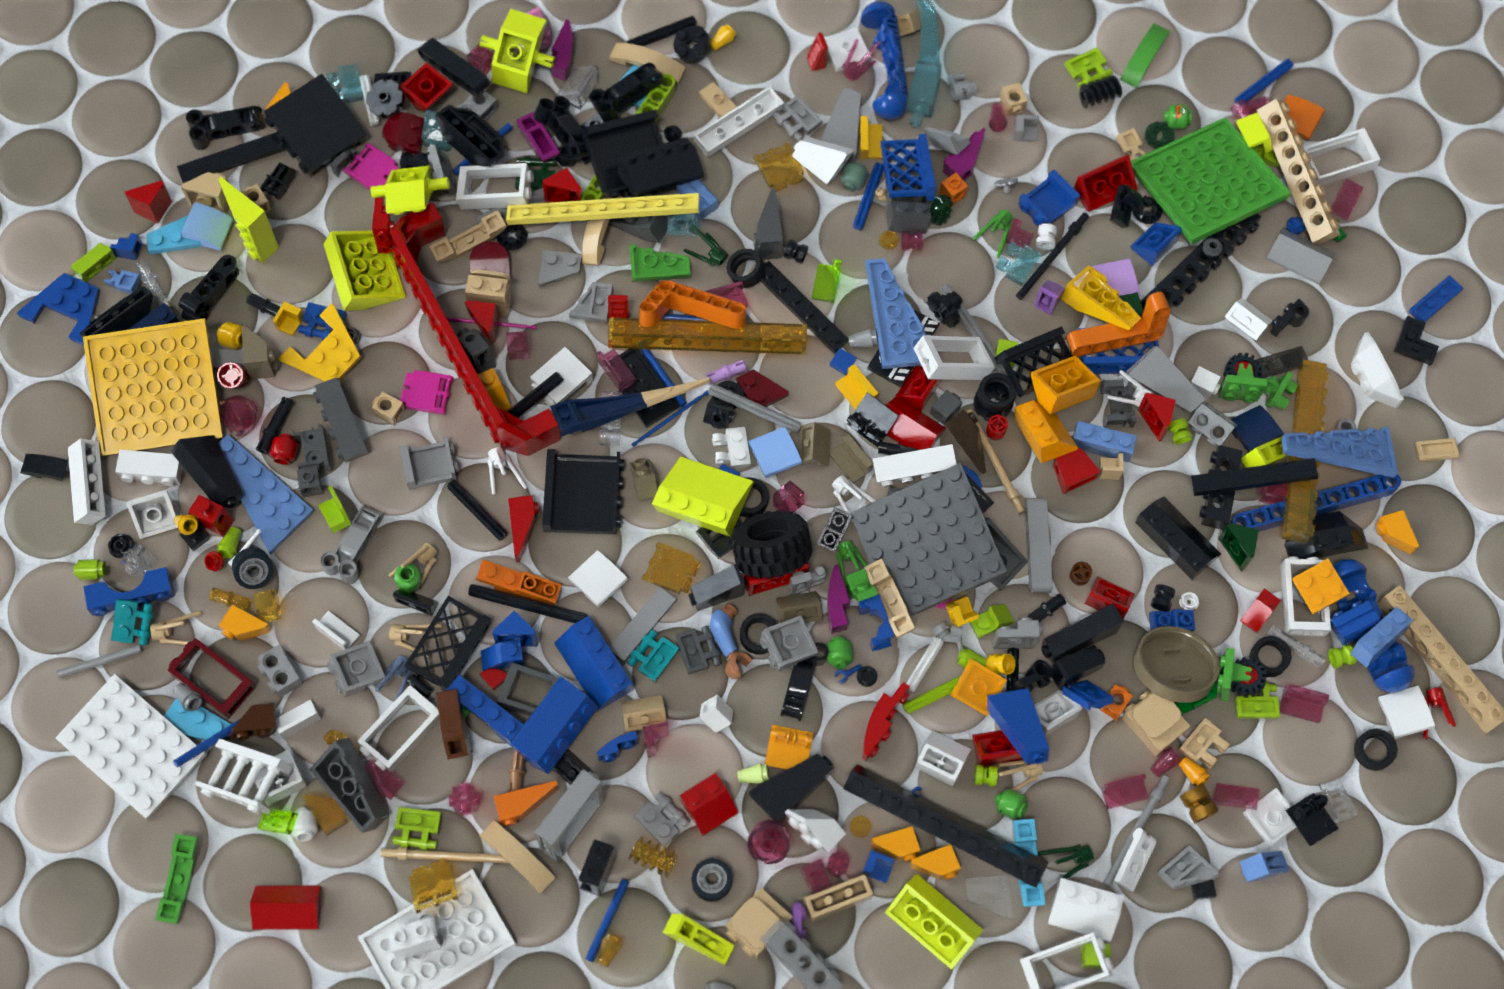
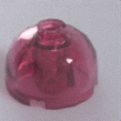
M234 395L220 401L219 407L222 406L223 409L220 412V416L231 433L235 430L238 433L235 436L239 437L253 429L257 422L258 411L253 401L241 395Z
M764 820L757 823L749 833L747 842L749 853L755 860L764 861V864L779 863L785 859L789 852L791 843L789 831L778 821Z

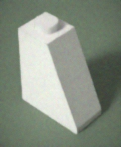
M809 137L797 142L792 156L825 184H829L835 180L854 151L847 147Z

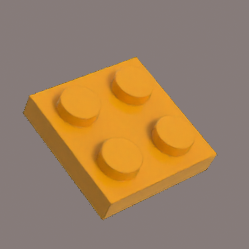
M1329 559L1291 578L1312 615L1350 595Z
M970 659L950 696L982 715L988 716L987 695L1000 693L1007 679Z

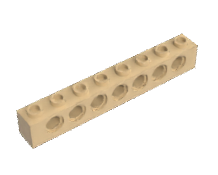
M1275 99L1259 108L1257 112L1271 138L1272 148L1311 241L1321 246L1340 235L1338 230L1340 226L1331 214L1332 207L1330 203L1325 200V190L1317 181L1318 174L1311 167V157L1303 148L1304 141L1296 131V122L1289 115L1290 108L1288 104ZM1281 118L1280 124L1277 125L1278 119ZM1288 134V139L1284 142V137ZM1295 151L1294 157L1291 158V153ZM1302 167V172L1298 175V170ZM1309 184V189L1305 191V186ZM1316 200V205L1312 208V203ZM1323 217V223L1319 225V220Z
M1399 585L1386 594L1377 604L1386 615L1398 607L1413 619L1407 632L1404 634L1405 638L1484 733L1487 734L1504 721L1503 707L1405 590Z

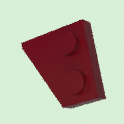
M754 369L736 378V382L742 387L745 397L762 406L768 407L789 396V392Z

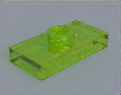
M269 809V814L262 813L257 829L265 832L291 835L298 816L297 813Z

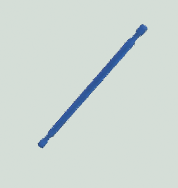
M706 390L702 395L696 397L694 400L689 402L687 405L682 407L673 415L665 419L663 422H661L656 427L651 429L649 432L644 434L631 445L633 447L636 446L640 441H643L648 436L653 434L655 431L660 429L662 426L670 422L672 419H674L679 414H681L686 409H688L693 404L702 399V397L708 395V390Z

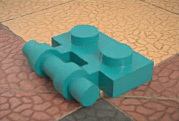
M117 598L111 641L133 643L135 635L140 637V645H147L148 638L151 637V630L149 629L150 621L154 615V612H152L153 604L144 603V609L139 610V601ZM137 617L142 618L141 628H135Z
M651 630L648 635H644L641 639L642 643L639 647L631 652V657L626 663L634 667L637 662H640L641 666L638 668V671L653 682H656L680 649L663 636L657 643L654 639L658 634ZM648 647L652 648L653 650L645 657L643 653Z

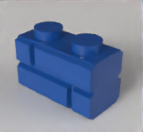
M1368 600L1363 603L1358 601L1351 605L1350 610L1346 612L1341 610L1332 616L1331 628L1342 645L1368 633L1381 621Z

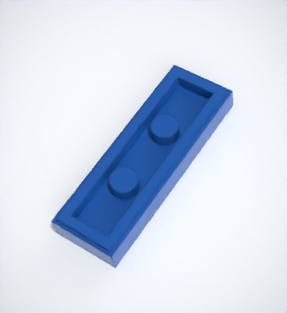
M1449 275L1411 307L1408 312L1415 319L1426 322L1464 288Z

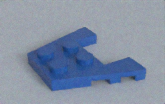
M63 273L21 308L17 315L35 324L44 308L47 307L78 321L68 337L71 341L84 346L83 338L79 333L85 330L92 321L100 290L91 284Z

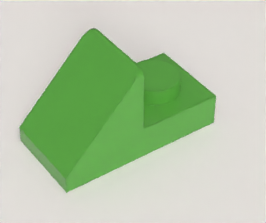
M865 569L846 576L848 595L858 602L878 595L876 587L870 584Z

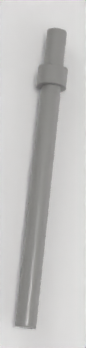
M1163 775L1157 787L1153 788L1150 793V800L1103 881L1105 886L1111 887L1134 839V831L1137 828H1144L1157 803L1163 799L1165 795L1163 792L1171 780L1168 776Z

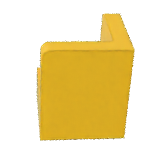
M283 302L273 319L274 326L277 330L294 336L303 321L304 314L301 308Z
M963 596L945 604L951 623L957 627L980 618L979 614L973 611L968 596Z

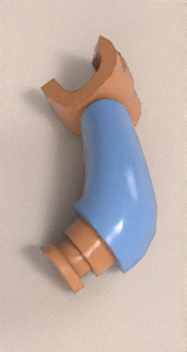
M726 604L723 609H717L713 612L710 619V628L724 657L729 659L725 664L726 674L731 679H740L741 670L736 662H740L747 667L753 659L743 652H737L738 648L731 632L733 617H736L738 612L734 606Z

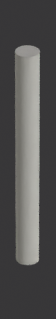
M139 644L57 670L59 678L66 677L141 653L142 649Z

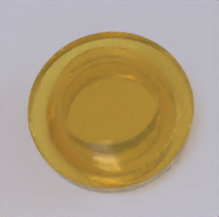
M887 230L880 235L879 243L885 249H893L898 244V236L895 232Z

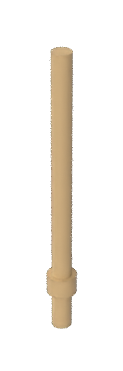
M973 409L967 410L968 413L972 412L975 415ZM978 421L976 424L980 428L982 446L1007 492L1006 496L1009 502L1013 503L1018 515L1023 514L1026 510L1019 499L1020 495L1017 489L1013 488Z
M399 847L398 849L381 848V857L398 858V860L412 858L509 864L500 854L408 850V847Z

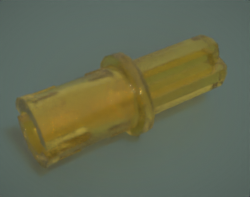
M213 587L209 594V600L223 603L226 607L234 605L248 610L251 606V599L235 595L233 591L227 592Z

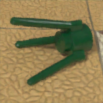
M691 225V228L712 248L708 253L710 259L688 249H684V252L709 263L712 267L715 264L718 266L722 265L727 259L728 253L720 247L709 233L704 235L695 225Z
M1078 844L1073 847L1037 852L1039 856L1072 852V855L1055 860V864L1074 860L1075 864H1080L1061 878L1067 879L1081 869L1088 867V862L1094 860L1093 852L1088 844L1084 846Z

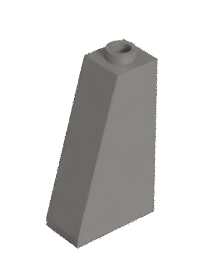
M843 88L821 141L852 149L854 152L847 161V163H852L856 160L861 93L853 89Z
M1153 346L1125 372L1155 394L1175 399V406L1185 412H1196L1205 400L1201 393L1158 346Z

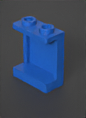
M1054 169L1048 174L1044 182L1027 195L1022 194L1018 205L1024 213H1027L1032 218L1035 225L1053 224L1078 204L1080 194Z

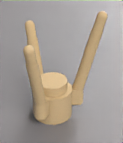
M425 543L414 555L401 564V568H404L415 559L422 564L428 563L422 574L423 583L432 565L437 561L434 558L437 554L436 549L429 543ZM394 569L388 576H394L396 569Z
M198 611L151 624L152 639L159 640L160 644L186 645L190 641L167 638L171 636V628L184 625L185 622L183 620L199 616L202 612Z
M392 624L389 631V640L395 641L396 646H402L414 651L416 647L403 641L408 640L409 634L423 635L424 631L414 629H427L430 624ZM435 624L434 628H442V624Z
M1024 760L999 763V767L1022 765L1018 768L1000 772L999 776L1023 772V775L1029 778L1012 788V790L1018 791L1029 783L1038 780L1037 776L1043 774L1042 765H1027Z

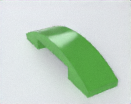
M1154 23L1133 54L1120 80L1137 88L1158 50L1170 34V31Z
M175 834L171 850L172 861L163 899L160 898L156 921L178 924L192 879L197 850V837Z

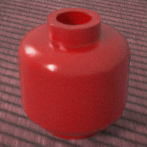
M281 434V436L273 438L270 449V456L273 458V461L281 465H288L289 462H293L296 459L298 442L290 434Z

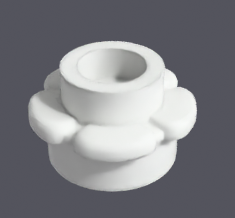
M1186 592L1181 595L1179 605L1184 610H1193L1198 608L1199 600L1196 594Z

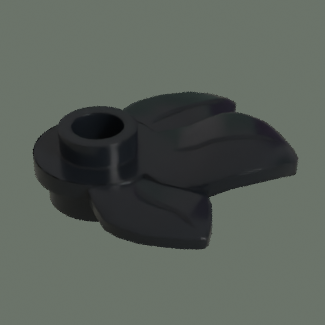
M404 152L399 160L400 169L428 166L430 163L428 160L429 154L417 153L413 155L410 152Z

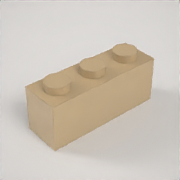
M864 874L805 897L803 903L812 923L871 900L873 893Z

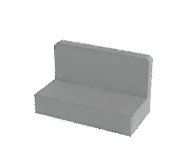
M931 127L925 129L933 147L958 155L970 144L969 138L945 129L941 131Z

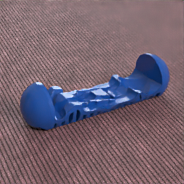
M876 1L864 8L860 19L863 26L878 30L873 45L874 48L881 50L887 72L888 85L884 95L876 98L873 101L872 107L879 117L886 120H894L903 116L906 110V102L908 101L898 21L895 8L885 1Z
M1345 559L1334 564L1333 567L1348 592L1353 591L1356 595L1354 599L1347 600L1345 597L1338 601L1337 604L1340 611L1346 612L1351 609L1350 607L1358 601L1363 603L1368 600L1380 617V620H1382L1383 614L1376 602L1377 594L1375 590L1370 588L1366 580V566L1354 559ZM1364 635L1355 639V642L1357 643ZM1397 641L1368 666L1374 684L1380 690L1388 693H1398L1405 690L1412 683L1415 675L1414 666L1407 664L1404 647L1402 644L1397 643Z

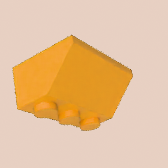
M1076 355L1031 372L1037 401L1050 415L1094 398L1101 381Z
M1034 400L1015 407V423L1041 463L1078 450L1076 443L1056 413L1050 415Z

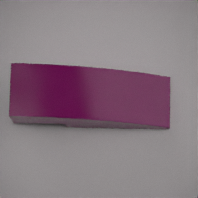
M568 19L565 20L552 47V56H555L554 66L551 68L552 77L567 81L573 61L572 29Z
M531 112L516 120L517 128L538 158L545 162L559 155L560 152L543 124L537 122L533 117L534 112Z
M835 565L833 568L827 595V615L831 634L847 630L848 627L844 610L849 609L850 600L838 565Z

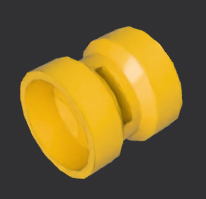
M990 654L987 658L986 667L996 674L1009 675L1015 670V659L1011 654Z

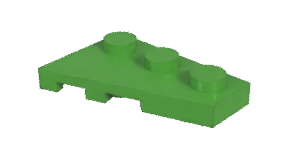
M629 244L632 282L691 278L688 256L670 252H657L652 248L646 247L644 249Z

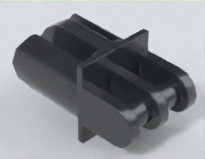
M279 162L271 175H266L267 178L261 185V191H266L268 195H274L275 199H279L284 192H287L286 186L296 174V170Z

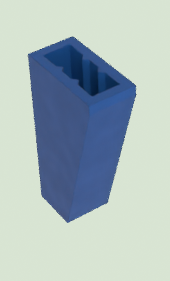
M1029 689L987 695L988 713L1026 764H1041L1048 761L1049 746Z

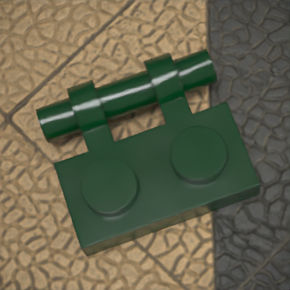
M531 156L517 158V164L527 163L530 171L531 166H541V170H532L534 180L531 182V190L543 188V180L555 174V170H548V166L556 165L555 159L542 162L539 158H531ZM516 177L515 188L519 190L520 177Z

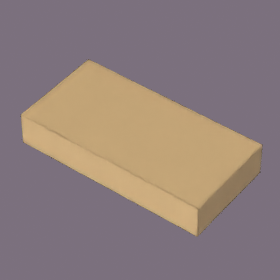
M1455 438L1417 441L1414 444L1418 462L1459 458Z

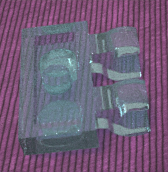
M356 64L337 67L338 72L325 74L327 81L332 87L341 82L342 88H334V90L341 99L344 98L345 103L364 100Z
M1010 242L1005 253L1011 257H1017L1016 260L1012 263L1001 256L996 268L1002 272H1007L1006 278L1023 286L1042 253L1026 244L1021 248L1017 244Z

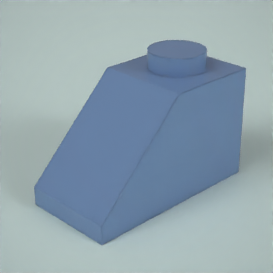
M1282 851L1260 853L1240 861L1242 874L1247 882L1263 880L1290 871Z

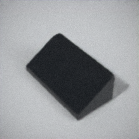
M400 589L393 592L395 602L428 615H433L438 606L437 601L414 592L407 593Z
M569 749L565 751L553 767V770L570 785L583 769L587 772L595 773Z

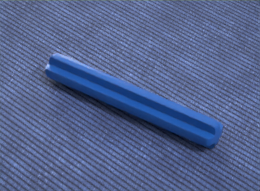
M1285 59L1239 94L1234 100L1239 107L1246 104L1292 69L1293 62L1290 59Z
M876 162L874 164L853 223L854 229L862 230L875 191L884 170V166L881 163Z

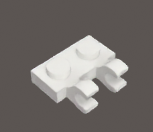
M745 427L725 429V434H712L713 447L727 445L728 453H715L716 465L730 463V468L732 469L751 466Z

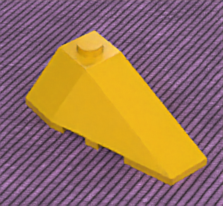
M1090 265L1067 284L1061 298L1062 301L1079 312L1129 331L1141 320V317L1129 303L1122 301L1118 296L1119 292L1116 288L1112 289L1110 287L1108 279Z

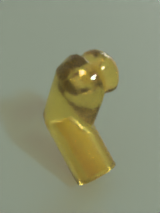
M334 730L327 731V734L323 736V740L328 745L332 744L335 740L347 738L342 732Z

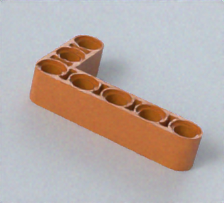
M669 280L660 281L639 305V323L647 328L655 326L670 308L734 329L743 328L746 322V306L744 304Z
M1155 292L1147 298L1140 322L1130 331L1110 323L1072 331L1066 336V340L1072 355L1077 357L1156 341L1164 335L1171 309L1164 293Z

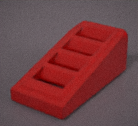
M822 32L817 34L807 54V60L812 71L826 68L828 46Z
M608 295L610 326H628L629 306L627 295Z

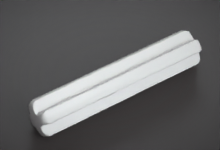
M369 75L360 76V84L370 125L377 126L380 124L379 117L370 111V106L366 103V94L368 91H372Z
M938 637L933 638L906 682L910 686L909 691L914 692L943 646V640Z

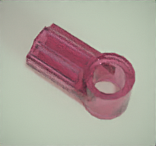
M1266 96L1248 102L1240 100L1231 106V111L1236 120L1258 113L1257 110L1271 101Z

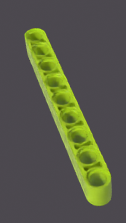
M663 74L662 83L649 92L635 114L656 109L658 117L655 119V122H657L675 94V78L670 74ZM594 175L583 192L581 201L603 199L601 189H597L599 183L596 175Z

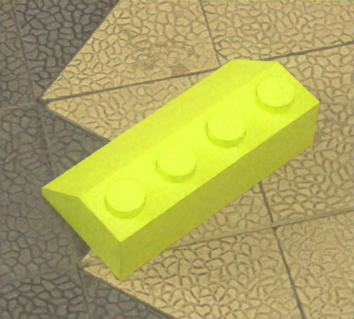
M917 873L904 886L885 911L889 917L950 969L954 968L984 931Z

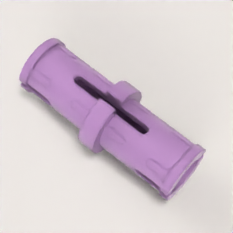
M743 360L727 366L723 365L721 366L722 368L705 375L706 378H710L711 382L709 385L725 379L730 380V377L747 372Z

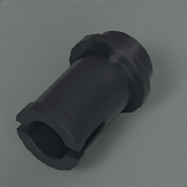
M415 673L412 674L406 681L408 687L411 685L427 699L431 695L430 693L433 692V689L420 679L421 676Z

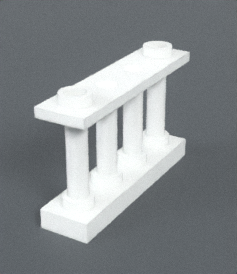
M218 739L215 747L222 751V757L208 784L196 781L195 785L201 788V793L207 797L213 798L215 795L247 806V809L255 814H259L260 811L269 814L270 810L263 806L262 802L275 776L279 775L280 772L289 775L292 767L279 758ZM236 757L238 761L223 790L216 788L229 760ZM251 762L253 767L239 794L231 793L245 764L248 765ZM266 767L268 773L254 800L246 798L260 770Z

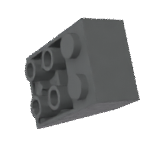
M891 175V176H893L894 178L897 179L900 175ZM904 178L901 182L908 185L911 181ZM886 184V220L888 231L926 234L931 219L926 196L889 198ZM916 184L912 187L915 190L922 189V187ZM896 185L892 188V191L902 190V188Z
M628 192L621 193L623 198L651 196L645 194L634 196L633 194H628ZM674 215L614 218L609 220L608 225L642 240L659 243Z

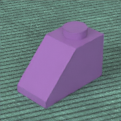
M1047 280L1039 289L1034 307L1051 315L1060 302L1065 289L1060 284Z

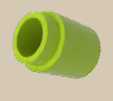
M100 559L78 560L77 564L74 565V575L78 576L79 580H100L101 577H106V562L100 561Z

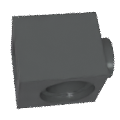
M946 390L931 406L930 414L945 426V423L958 413L962 401L957 394Z
M317 467L297 470L299 490L303 497L323 494L321 475Z

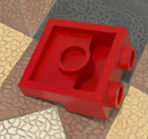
M375 198L372 232L378 253H392L391 249L394 246L389 231L395 223L391 221L390 214L386 212L383 198Z

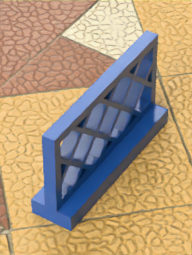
M919 134L918 139L880 141L889 198L926 196L927 201H934L936 184L926 134ZM915 146L912 151L907 150L905 147ZM893 147L895 148V150L893 152H890L885 148ZM899 152H902L906 156L904 158H901L897 156V154ZM910 158H912V159L916 160L917 162L914 163V164H911L910 162H908V160H909ZM891 159H893V160L897 161L898 163H896L895 165H892V164L889 163L888 161H890ZM904 165L908 169L906 171H903L899 169V167ZM914 171L919 175L915 178L910 173ZM895 172L900 176L896 179L891 174ZM906 178L911 182L906 185L901 181ZM916 184L922 187V189L915 190L912 187ZM897 185L901 187L902 190L892 191V188Z
M1158 340L1142 343L1145 346L1141 350L1133 345L1124 347L1121 351L1113 349L1112 351L1116 353L1115 356H1107L1104 354L1106 351L1096 353L1095 357H1086L1084 355L1081 356V361L1094 374H1120V370L1126 372L1144 355L1143 352L1147 348L1159 347ZM1129 348L1136 355L1127 356L1124 352Z

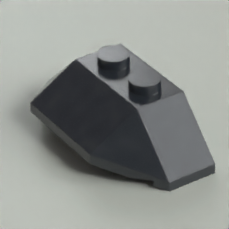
M447 105L435 114L445 140L472 165L491 167L504 157L502 136L475 112Z
M145 286L141 287L139 291L126 296L93 320L79 334L83 338V336L128 330L150 313L153 294Z
M1340 511L1301 518L1284 544L1288 557L1295 556L1299 559H1307L1309 557L1320 558L1368 549L1363 529Z

